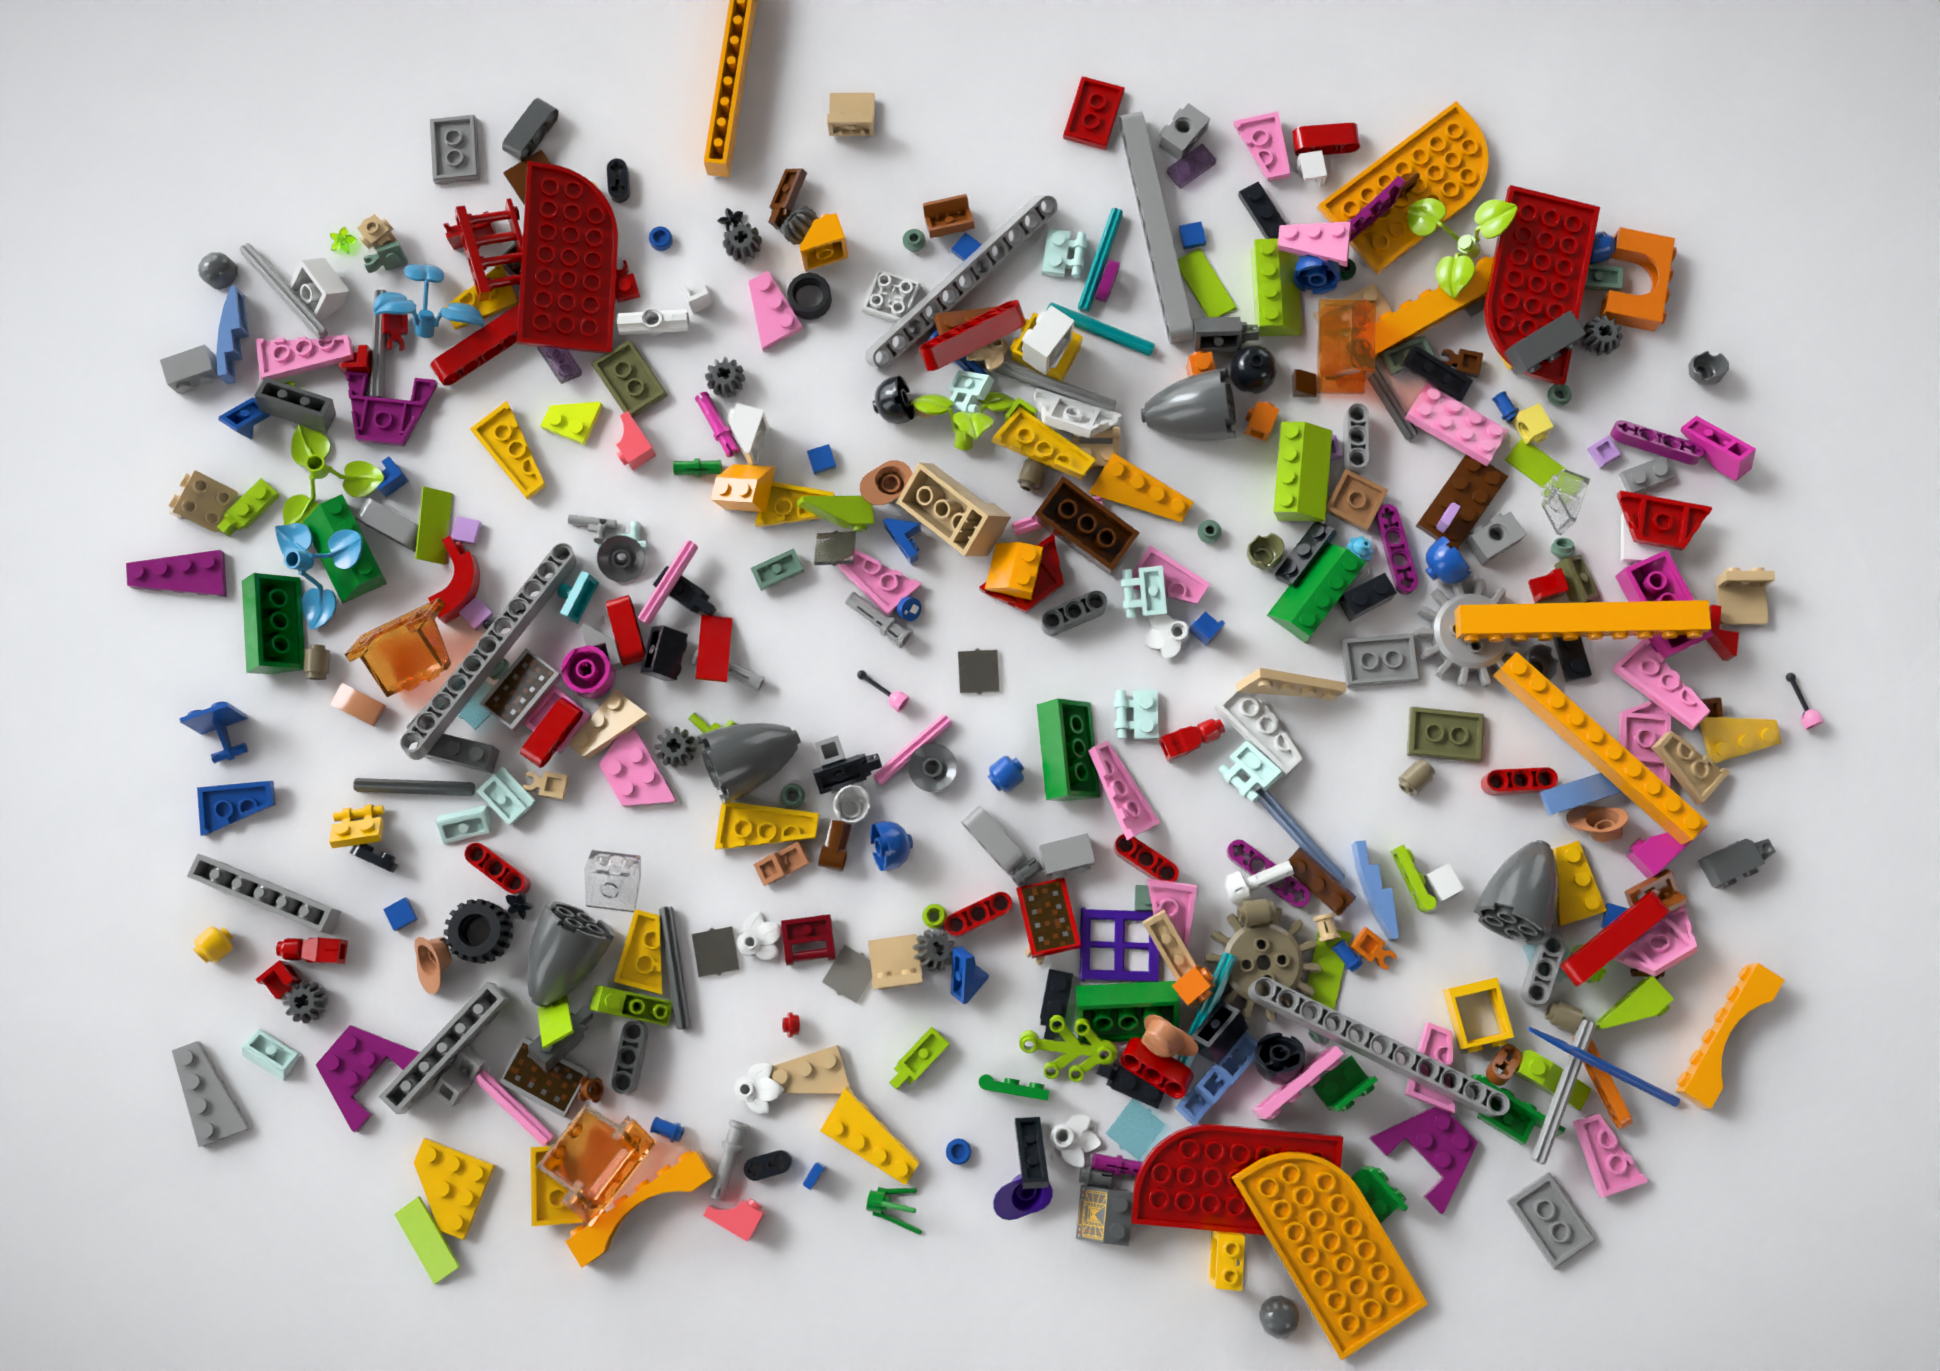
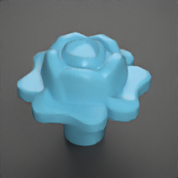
M1363 536L1350 538V543L1346 546L1347 549L1362 560L1370 561L1371 555L1374 554L1371 541Z

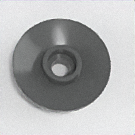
M625 535L612 536L606 539L598 550V567L607 578L613 581H631L642 572L645 565V553L642 546L635 539ZM619 553H624L626 555V559L619 560L617 555Z
M930 743L922 745L914 751L909 760L908 771L911 780L918 788L928 792H937L947 788L953 782L957 773V762L953 753L948 748L940 744ZM930 765L937 766L938 769L935 773L928 771Z

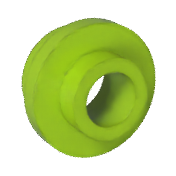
M939 904L928 905L922 914L923 922L932 929L942 927L947 918L946 910ZM937 912L940 915L939 919L932 921L930 919L931 913Z

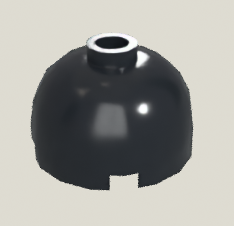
M1258 345L1247 346L1241 349L1234 356L1230 366V378L1233 384L1240 391L1254 392L1253 394L1266 391L1273 384L1277 373V363L1273 354L1266 348Z
M901 376L884 380L877 387L875 400L872 402L876 414H880L889 423H906L914 419L915 416L914 406H910L913 399L909 401L907 393L910 392L909 387Z
M1283 1033L1268 1034L1257 1043L1254 1051L1255 1066L1258 1073L1266 1081L1278 1085L1288 1084L1304 1070L1306 1051L1303 1044L1294 1036L1288 1038L1284 1037Z

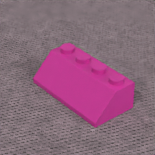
M1668 550L1626 567L1615 576L1628 602L1694 601ZM1709 630L1700 638H1687V635H1678L1677 638L1663 639L1662 635H1654L1653 638L1648 640L1651 642L1653 649L1656 652H1660L1666 659L1712 637L1713 634Z

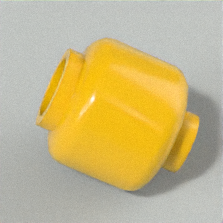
M210 926L195 938L194 945L196 947L193 950L206 964L209 961L217 963L232 951L233 946L230 940L233 937L224 927L219 930L214 926Z

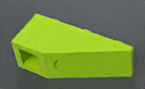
M595 985L589 1009L668 1026L673 1002Z

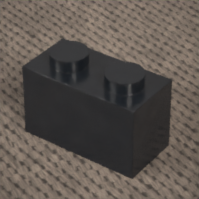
M1383 573L1344 593L1338 603L1351 622L1391 601L1397 592L1386 573Z
M664 625L651 627L640 673L663 681L677 680L682 669V657L687 649L686 641L688 634Z
M1221 1000L1191 1037L1198 1044V1053L1218 1065L1249 1027L1239 1009Z

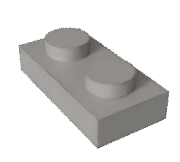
M1663 456L1622 471L1619 474L1626 491L1633 493L1672 480L1675 477L1666 457Z

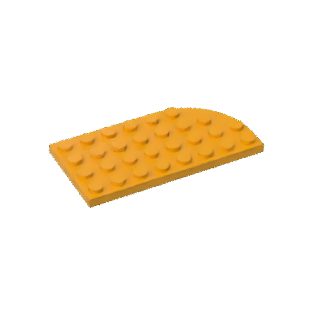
M1455 101L1322 201L1317 209L1330 223L1347 222L1353 219L1398 176L1401 177L1406 173L1418 172L1420 174L1416 187L1401 199L1399 198L1393 207L1350 242V246L1377 275L1427 237L1414 234L1408 225V209L1413 203L1425 198L1439 200L1447 210L1445 217L1441 220L1442 223H1446L1475 198L1488 170L1489 154L1485 137L1474 119Z
M1283 1152L1262 1158L1231 1177L1341 1361L1428 1305L1356 1183L1342 1169L1330 1161L1303 1152Z

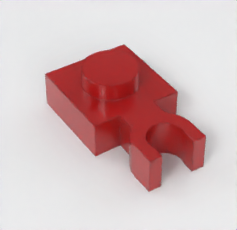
M622 260L624 264L623 269L618 270L616 268V276L618 277H616L615 295L618 303L640 297L634 273L628 274L629 268L626 260Z
M382 314V334H390V339L387 341V350L393 348L392 342L399 344V351L405 349L404 340L401 335L406 336L408 334L407 314Z

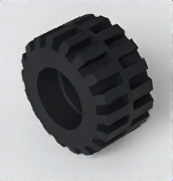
M471 899L467 900L466 904L460 903L457 905L458 910H452L449 913L452 916L451 920L446 919L445 921L448 929H444V935L448 936L445 943L451 947L450 951L452 954L457 955L462 960L479 964H486V961L493 962L496 960V956L501 957L504 954L503 949H508L511 945L508 943L509 938L513 939V933L510 932V929L513 928V923L509 922L510 916L508 913H505L502 907L483 899H477V901ZM485 917L490 924L489 937L483 944L473 946L468 940V928L475 919Z

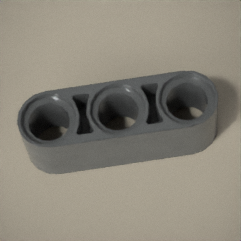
M540 98L534 99L505 137L502 143V150L520 161L530 157L557 121L559 110Z
M1096 590L1047 610L1042 616L1041 628L1043 632L1049 636L1058 635L1100 617L1106 610L1107 597L1103 592ZM1099 600L1102 606L1100 608H1093L1090 605V601ZM1070 609H1077L1081 615L1073 618L1069 616L1068 611ZM1054 618L1059 624L1056 627H1049L1046 624V620Z
M630 1020L622 1028L611 1079V1086L616 1093L630 1094L637 1089L649 1031L647 1025L643 1022ZM634 1025H638L641 1029V1034L636 1039H632L630 1036V1029ZM632 1050L636 1055V1059L629 1065L625 1062V1054ZM626 1075L630 1079V1086L623 1090L619 1085V1081Z

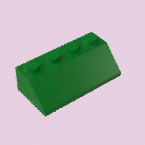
M343 494L320 503L303 521V524L308 526L312 532L313 545L318 554L331 553L328 547V540L337 531L345 529L354 530L360 533L363 539L360 559L352 568L341 569L336 567L333 557L320 558L342 604L386 585L387 582Z
M1329 544L1298 586L1294 588L1289 585L1267 616L1306 644L1366 562L1347 548Z
M262 573L251 574L242 580L246 673L277 674L304 670L305 650L300 577Z
M1057 698L1037 704L1046 800L1072 801L1100 798L1098 772L1089 754V750L1095 746L1091 702Z
M1176 981L1075 986L1077 1020L1080 1018L1087 1019L1091 1029L1101 1040H1109L1111 1042H1126L1134 1037L1142 1039L1146 1031L1144 1020L1149 1015L1160 1016L1173 1026L1179 1028V997L1176 990L1172 987ZM1080 1024L1078 1028L1084 1030L1087 1026ZM1078 1035V1040L1082 1044L1090 1043L1085 1036Z

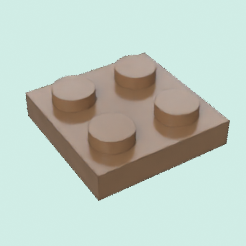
M1345 469L1327 504L1326 513L1367 532L1388 489Z

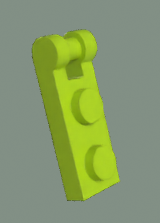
M1405 845L1391 850L1390 853L1417 909L1421 912L1434 909L1437 901L1435 897L1428 895L1424 887L1426 885L1424 876L1420 871L1417 872L1413 864L1415 859L1411 850L1406 849Z

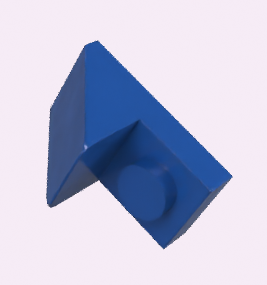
M252 397L220 415L218 420L237 433L252 439L254 425L271 415L260 412L256 399Z
M890 518L883 520L884 528L908 562L913 564L918 561L917 552L919 548L911 537L921 531L920 524Z
M963 947L953 948L950 994L962 1004H967L988 980L989 974L976 966L975 957Z

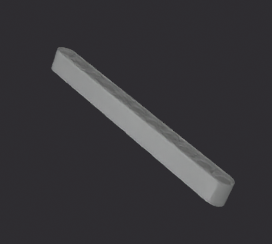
M1143 112L1120 115L1121 136L1168 341L1172 344L1193 340L1192 321Z
M1050 195L1036 196L1031 199L866 351L865 360L867 364L877 368L890 366L935 324L934 317L936 313H944L952 309L1055 214L1058 208L1056 199ZM1043 201L1046 204L1045 211H1043L1041 208V204ZM1026 216L1030 219L1028 227L1025 224ZM1010 231L1013 232L1014 236L1012 241L1009 240L1008 236ZM994 245L997 247L996 256L992 253ZM978 260L981 263L979 271L976 270V262ZM961 276H963L965 279L964 285L962 287L959 284V279ZM945 290L948 293V299L946 302L943 300L942 297ZM928 306L932 309L929 317L926 315V308ZM911 321L915 323V330L913 332L909 329ZM895 336L899 339L897 347H894L892 344ZM880 351L882 354V360L879 363H877L875 357L876 354Z
M559 543L551 549L400 739V746L410 759L419 760L427 755L575 568L577 560L569 544ZM563 555H569L565 560L559 559ZM554 573V576L551 578H545L547 574ZM535 591L540 592L537 596H530ZM518 610H525L523 614L515 615ZM511 628L508 633L501 634L503 629ZM489 647H496L493 652L486 653ZM474 666H481L478 671L471 672ZM461 684L466 685L464 689L455 691L457 686ZM450 703L449 708L440 710L443 704ZM435 723L433 728L425 730L427 724ZM419 742L417 748L409 749L412 743Z
M1261 977L1251 983L1248 988V996L1253 1002L1486 1117L1504 1115L1510 1108L1509 1099L1504 1093L1270 978ZM1258 984L1266 988L1267 995L1265 997L1257 992ZM1282 995L1289 999V1008L1282 1006L1280 1002ZM1304 1007L1311 1009L1313 1013L1312 1019L1305 1017L1303 1013ZM1328 1018L1334 1020L1336 1024L1334 1031L1330 1030L1327 1026ZM1351 1029L1358 1033V1042H1354L1351 1039ZM1374 1041L1379 1042L1382 1046L1380 1054L1374 1050ZM1398 1052L1405 1057L1404 1065L1397 1061ZM1421 1064L1428 1068L1427 1077L1420 1072ZM1445 1075L1451 1080L1450 1088L1444 1084L1443 1079ZM1468 1087H1471L1475 1093L1473 1100L1467 1095ZM1492 1098L1496 1100L1498 1104L1497 1111L1493 1110L1491 1107L1490 1102Z

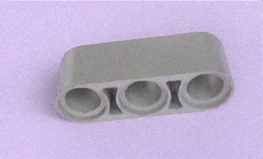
M1354 403L1347 410L1343 420L1344 470L1348 469L1359 475L1369 461V411L1365 405ZM1351 414L1359 415L1361 420L1353 419ZM1351 436H1357L1361 442H1354ZM1351 459H1358L1361 465L1353 464Z
M370 498L366 499L355 519L407 549L414 551L417 546L419 525Z
M978 806L961 821L968 832L1008 875L1027 859L1020 848L981 806Z
M1549 935L1548 940L1551 939L1556 945L1553 953L1548 951L1546 943L1536 945L1521 989L1522 999L1528 1004H1544L1550 997L1566 948L1564 939L1559 935ZM1541 963L1546 964L1548 968L1546 976H1542L1539 973L1538 967ZM1534 986L1540 990V997L1537 1000H1534L1530 994Z

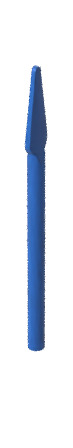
M1528 1027V1030L1575 1058L1674 1107L1679 1105L1680 1098L1576 1046Z

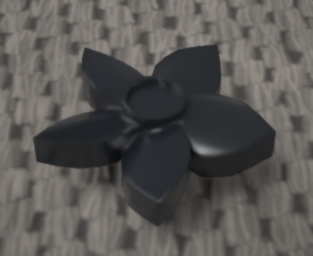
M726 208V217H721L717 220L720 224H726V231L730 232V225L736 228L738 227V222L742 223L743 212L737 211L733 214L729 208Z
M523 892L517 896L507 895L505 897L510 905L507 913L514 914L518 912L523 920L526 918L525 910H531L534 907L526 902V896Z

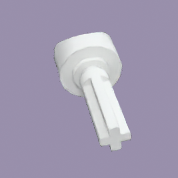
M1288 860L1252 875L1247 879L1244 876L1242 877L1240 872L1237 871L1226 877L1223 886L1229 900L1233 904L1241 906L1242 901L1252 900L1250 896L1252 895L1251 891L1289 877L1294 872Z

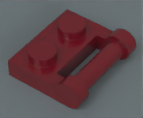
M831 914L781 920L786 966L794 965V962L807 960L836 959ZM826 941L827 948L793 952L792 945Z

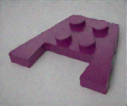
M346 371L355 439L358 442L404 447L438 386L437 381L415 378L410 401L366 396L370 376L367 373Z
M349 1025L316 1063V1067L350 1129L355 1133L362 1128L373 1114L359 1103L354 1096L388 1057L404 1070L420 1052L356 1026Z
M1433 1106L1399 1124H1395L1380 1133L1372 1135L1369 1140L1384 1156H1387L1406 1139L1441 1176V1179L1423 1197L1439 1214H1443L1478 1142L1451 1113Z

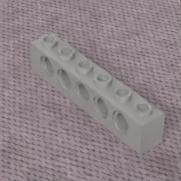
M197 854L187 874V877L327 934H332L342 912L201 854Z
M486 982L380 1094L379 1098L395 1114H406L456 1061L460 1051L466 1046L469 1047L506 1008L512 999L495 983Z

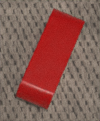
M1353 122L1301 126L1292 131L1296 156H1299L1301 153L1321 150L1323 155L1355 152L1360 148L1358 126Z
M630 595L606 601L607 612L623 666L643 661L646 650Z
M564 697L560 698L524 743L520 754L537 767H544L580 721L583 711Z
M1548 767L1497 769L1482 778L1481 788L1488 795L1540 793L1555 787L1558 783V775L1553 769ZM1540 775H1544L1547 778V786L1541 784L1539 780ZM1515 776L1523 779V787L1515 783ZM1491 777H1495L1499 781V788L1491 785Z
M1122 834L1116 839L1114 852L1119 858L1151 879L1170 882L1177 880L1179 870L1173 862L1135 837L1127 840L1125 834ZM1123 840L1129 841L1132 850L1129 852L1121 851L1119 842ZM1142 854H1147L1152 858L1150 866H1144L1140 863L1139 857ZM1169 868L1173 873V878L1170 880L1163 879L1160 875L1161 869Z
M478 842L471 843L466 847L464 852L465 859L504 890L516 896L522 892L525 895L529 891L531 886L530 879L489 847ZM479 849H482V858L478 861H475V852ZM501 863V873L498 875H494V866L496 864ZM521 878L522 884L520 888L513 890V880Z
M997 892L950 914L945 920L946 932L952 937H961L1007 915L1012 907L1011 897L1005 892ZM997 898L1006 899L1008 906L1005 910H997L994 907V901ZM977 908L984 910L985 918L982 921H975L971 916L973 910ZM953 919H959L963 923V928L958 932H953L949 928V923Z
M1131 1038L1120 1057V1063L1125 1069L1173 1098H1183L1194 1077L1192 1070L1173 1057H1159L1150 1052L1142 1043L1141 1038Z

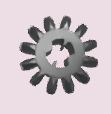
M807 205L800 206L784 220V223L781 225V233L793 245L801 244L814 220L819 218Z
M738 222V227L736 228L730 225V232H724L725 240H723V247L726 249V254L733 256L736 262L741 257L745 263L749 256L755 259L754 252H760V244H762V238L758 235V229L756 227L752 228L749 222L745 226Z
M1607 315L1601 319L1596 316L1584 325L1586 335L1582 337L1584 338L1582 345H1589L1588 353L1596 350L1597 356L1603 352L1608 355L1620 346V341L1624 334L1619 332L1622 329V325L1616 326L1614 324L1616 318L1609 321Z
M724 357L721 363L715 359L716 366L708 365L710 373L705 374L706 380L709 381L707 383L710 390L713 389L716 396L721 392L725 398L729 392L735 396V389L742 390L743 385L741 382H744L746 379L745 375L742 374L744 371L741 365L737 366V361L734 359L728 362V358Z
M674 727L673 733L669 729H665L667 736L664 738L662 735H658L657 738L662 743L654 745V748L659 750L656 757L663 759L662 763L665 766L671 763L672 767L676 769L680 761L682 766L685 767L687 765L684 760L686 757L690 760L694 759V756L689 752L697 750L695 745H691L695 738L693 736L688 737L689 732L686 729L681 733L679 727ZM675 743L680 745V749L676 748L677 752H673L671 746L675 747Z
M935 929L933 932L931 930L924 931V936H917L916 940L919 944L914 945L913 949L918 951L914 959L922 960L919 967L924 968L927 966L928 971L933 972L935 969L938 971L944 970L945 965L952 963L949 956H953V950L950 949V946H953L955 942L947 941L948 933L941 935L940 929ZM935 947L937 949V952L932 953L931 948Z
M304 980L301 986L293 984V992L287 991L285 993L289 997V1001L282 1003L284 1006H290L285 1014L287 1016L293 1015L292 1020L294 1022L302 1020L304 1024H309L311 1019L319 1020L318 1012H326L322 1004L329 1001L328 998H322L326 990L323 988L319 989V983L317 982L310 984L309 981ZM305 998H307L306 1000L309 1001L307 1006H305L306 1004L303 1003V1000Z

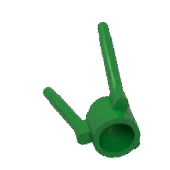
M878 1187L877 1191L870 1190L866 1210L872 1211L873 1216L881 1217L920 1235L922 1233L920 1229L884 1213L888 1211V1208L916 1213V1208L891 1203L890 1196H886L888 1194L916 1193V1188L886 1189Z

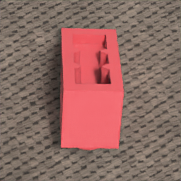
M626 411L620 415L624 432L621 441L616 444L620 451L617 453V456L624 466L629 464L631 469L634 470L657 455L629 412Z
M749 1198L748 1201L745 1199L741 1200L738 1206L730 1209L710 1205L703 1216L748 1242L751 1240L766 1212L761 1209L762 1204Z

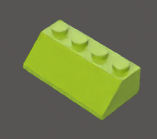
M1278 238L1254 239L1251 249L1255 325H1258L1259 337L1302 336L1300 289L1294 283V271L1298 255L1280 251L1278 248Z
M1281 422L1273 510L1278 521H1326L1332 430L1308 422Z

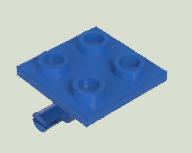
M216 702L210 708L193 710L187 716L179 718L180 723L201 735L214 730L217 731L224 750L211 754L214 764L226 759L229 761L233 760L235 756L248 752V749H246L248 747L245 743L231 747L226 726L248 718L247 714L228 702Z

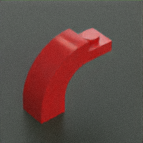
M450 535L442 539V542L454 564L453 578L445 589L428 597L438 619L444 624L460 616L458 612L476 597L480 584V570L476 558L470 551L466 552L460 540L455 541Z

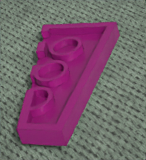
M1400 176L1394 179L1353 219L1347 221L1351 224L1350 242L1396 204L1405 184V181Z
M222 550L126 563L127 586L130 588L157 591L168 590L178 593L188 592L198 595L209 594L227 597L225 557Z

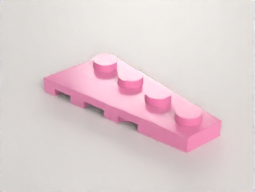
M348 335L325 336L322 339H308L307 337H297V340L275 338L274 341L256 339L260 378L262 380L265 377L276 380L354 360L352 340Z
M1643 639L1614 666L1613 672L1693 731L1709 715L1710 710L1690 687H1686L1680 680L1681 676L1675 670L1672 671L1664 662L1665 658L1661 653L1656 652L1651 647V642L1648 639Z
M1109 741L1091 748L1089 754L1126 839L1129 840L1160 823L1159 819Z

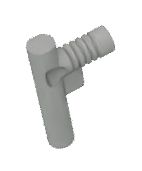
M578 515L568 516V524L588 526V532L596 533L594 542L597 544L603 543L607 529H616L617 521L611 519Z

